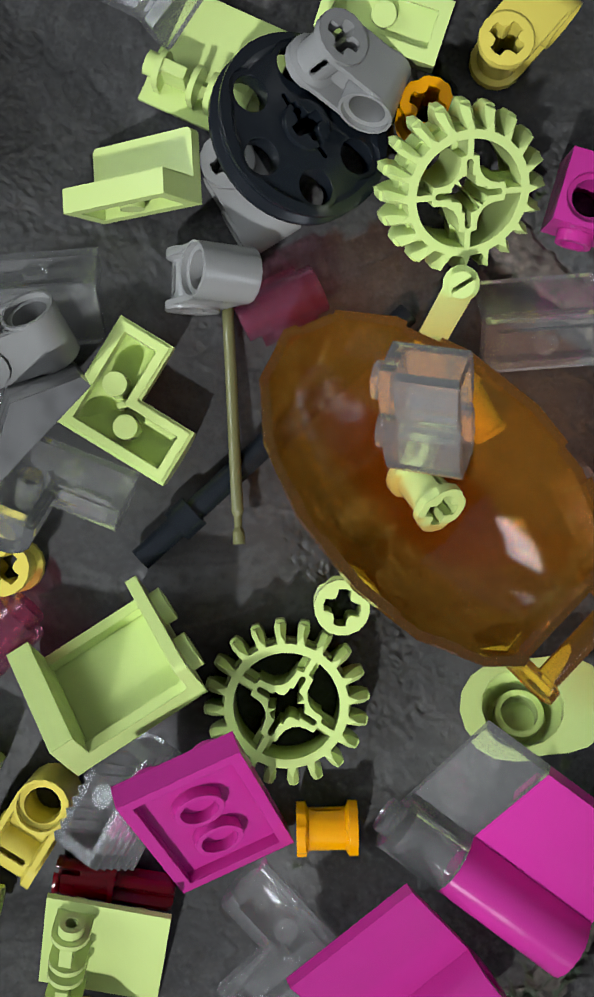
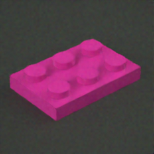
M233 731L218 738L204 740L192 750L157 766L143 768L136 772L133 777L110 787L118 813L183 894L294 843L286 820Z

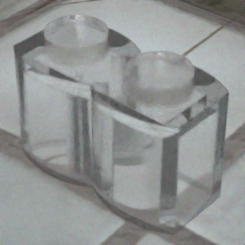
M392 341L385 359L375 362L370 377V396L372 399L379 400L380 413L376 421L374 438L376 447L383 448L384 459L388 468L463 480L473 452L475 438V410L472 402L474 392V359L471 350Z

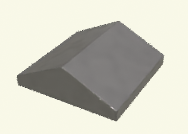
M74 361L56 373L39 375L5 387L0 405V482L91 386L81 368Z

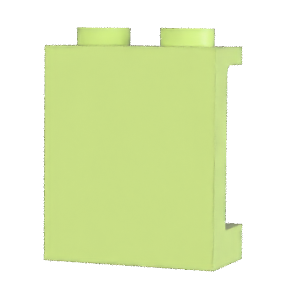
M136 575L125 582L134 599L133 601L51 654L43 657L29 642H26L6 655L49 753L77 776L208 692L196 672V669L205 664L201 655L185 632L176 636L170 626V623L178 619L174 608L159 587L149 593Z

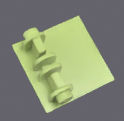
M181 0L159 51L156 52L151 49L145 57L142 74L146 75L147 78L138 96V100L209 132L208 109L210 96L216 79L223 68L249 42L270 33L287 31L218 0ZM281 54L277 55V65L282 75L286 68L285 55ZM235 83L233 93L238 104L247 111L258 112L260 104L254 90L245 84Z
M48 893L39 970V981L48 983L45 997H83L85 989L127 997H158L172 914L151 911L140 907L134 908L88 900L83 897Z

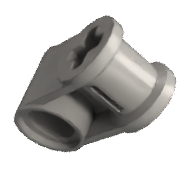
M336 7L327 10L316 21L314 31L296 36L286 47L285 63L291 78L300 87L310 91L337 112L349 126L364 133L379 134L387 131L392 125L404 89L411 76L410 64L400 52L389 47L367 29L353 13ZM336 29H342V32L337 36L332 34ZM318 64L321 68L317 72L312 73L310 70Z
M211 138L204 143L200 152L202 178L206 188L219 207L224 222L239 246L254 247L259 253H262L302 228L301 225L273 218L247 201L230 182L224 172L217 174L219 171L218 159ZM247 145L244 152L249 167L260 175H269L253 146Z
M192 239L186 244L175 245L166 249V259L172 262L171 298L165 301V311L168 313L194 316L216 315L220 313V310L250 304L259 293L263 267L260 253L254 247Z
M41 290L31 291L0 305V389L39 375L56 373L67 367L77 357L80 350L79 342L50 293Z

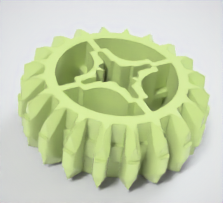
M453 96L448 112L437 101L433 103L428 102V121L423 123L414 115L406 116V125L411 134L405 141L396 135L389 136L388 144L397 154L394 160L386 158L377 161V169L383 175L390 178L373 186L374 195L380 201L386 202L377 210L378 218L385 226H391L388 230L389 239L397 247L404 246V253L415 262H420L425 258V262L432 269L441 271L447 262L451 267L467 265L471 256L477 264L488 266L489 249L495 247L500 252L510 253L506 237L512 231L516 234H528L526 225L520 219L524 212L540 211L538 202L530 197L529 193L545 186L543 177L537 172L532 171L544 159L541 157L540 151L529 146L534 138L531 131L522 124L516 125L517 119L513 112L504 107L496 110L495 104L488 99L477 98L471 106L470 101L465 97ZM475 139L490 141L497 156L498 170H489L484 165H480V155L474 152ZM440 153L435 164L426 169L432 159ZM466 176L468 179H465L464 185L461 186L459 180ZM456 184L459 191L451 195L452 188ZM428 202L432 207H439V214L444 218V229L423 225L418 215L417 203Z
M278 617L275 619L274 624L276 637L267 638L263 626L260 623H255L250 629L251 636L255 642L253 646L250 647L238 635H235L230 640L232 650L239 657L237 660L225 654L219 653L217 655L214 665L228 676L216 675L207 678L205 688L213 693L223 695V697L212 698L206 701L204 713L211 716H224V718L210 726L209 733L211 738H218L233 731L253 767L255 768L257 762L265 764L263 777L265 783L272 784L274 782L276 768L287 769L288 783L294 786L299 783L298 767L307 765L313 779H320L323 777L320 758L325 756L336 767L344 763L343 755L336 746L338 742L349 748H356L358 746L359 737L346 726L347 724L354 726L367 724V713L351 705L369 700L370 693L367 687L349 686L350 683L359 680L364 675V670L360 663L341 667V664L352 653L351 647L347 643L340 644L333 651L329 652L326 649L331 643L332 633L327 632L323 628L315 642L307 639L310 632V621L301 619L297 626V636H287L285 618ZM295 653L303 655L301 660L297 661L294 667L283 675H272L263 670L257 672L250 668L259 660L274 654ZM319 665L330 674L337 687V705L333 717L322 711L321 705L316 703L308 693L309 687L314 680L313 675ZM298 682L297 704H303L304 709L302 707L297 709L289 705L284 712L279 713L275 720L277 698L270 697V693L276 692L280 695H285L290 688L294 689ZM238 683L250 689L251 696L256 698L265 709V715L256 734L246 726L240 716L236 701ZM292 727H301L312 733L315 730L321 732L313 739L298 745L282 746L272 744L273 741L276 742L285 730Z

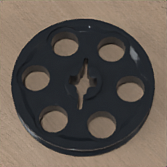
M270 33L258 37L244 46L217 77L211 92L208 109V123L212 145L216 157L230 182L256 208L273 218L287 223L308 226L321 225L342 217L364 202L374 191L373 186L379 183L382 173L377 169V161L387 158V131L379 134H368L354 129L337 112L310 91L300 87L296 82L285 78L279 71L277 55H285L288 44L302 33ZM317 64L310 71L312 73H315L321 67ZM235 83L245 84L254 90L260 104L258 112L247 111L238 104L233 93ZM301 122L306 127L308 133L299 137L292 126ZM247 145L257 146L267 154L271 167L269 175H260L249 167L244 152ZM342 146L352 147L358 152L363 163L361 174H355L346 168L341 158ZM301 176H309L321 186L323 202L320 206L311 204L302 195L299 188Z

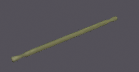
M234 307L222 310L231 512L234 516L233 545L245 544V531L242 527L244 507Z

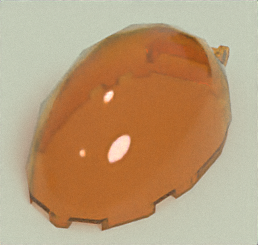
M335 309L334 314H328L300 327L293 325L284 329L259 378L263 445L297 520L349 587L416 640L484 667H506L535 697L545 704L551 705L561 695L558 687L594 649L593 610L540 668L529 659L589 593L594 596V481L592 476L587 479L583 468L565 447L568 441L536 402L470 350L445 338L437 341L406 326L408 321L397 316ZM417 449L428 450L433 454L438 462V472L448 483L456 484L466 498L465 507L458 518L441 530L433 532L421 530L413 518L414 510L403 497L395 496L386 484L387 473L393 463L404 454Z

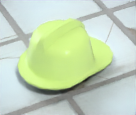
M546 656L487 664L470 676L461 692L460 714L465 730L479 746L499 756L513 758L571 753L587 748L594 743V666L569 656Z

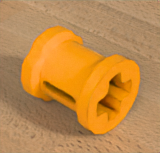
M430 75L408 83L396 112L394 122L396 134L405 141L411 134L406 125V116H417L422 105L428 106V102L433 103L437 101L448 112L453 98L450 85L441 78Z
M347 800L345 806L308 807L305 801H296L297 858L307 857L309 851L346 850L349 856H358L359 825L357 800Z

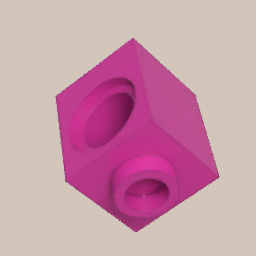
M574 146L560 162L540 232L556 236L554 242L560 247L578 252H588L591 250V247L594 248V217H585L575 210L572 203V194L574 192H583L594 200V151Z

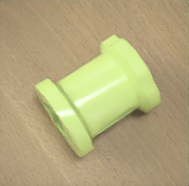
M417 449L404 454L393 463L387 473V487L395 496L403 497L414 510L413 518L421 530L425 532L441 530L458 518L465 507L466 498L462 490L456 484L448 483L438 472L437 459L428 450Z
M345 575L331 576L326 582L317 587L313 596L315 616L319 624L327 632L338 636L350 635L359 631L367 622L370 614L369 598L365 590L351 577ZM339 589H347L350 600L357 604L355 610L345 611L343 619H335L331 607L324 605L326 599H336Z

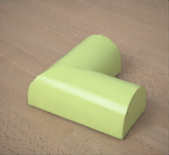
M120 315L84 374L91 386L57 422L162 486H165L172 478L196 437V433L144 402L175 348Z

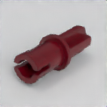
M62 854L58 857L56 868L59 869V873L54 872L51 889L53 894L83 897L104 901L105 903H117L161 911H168L172 908L177 885L167 873L122 866V860L117 858L114 859L113 864L71 858Z

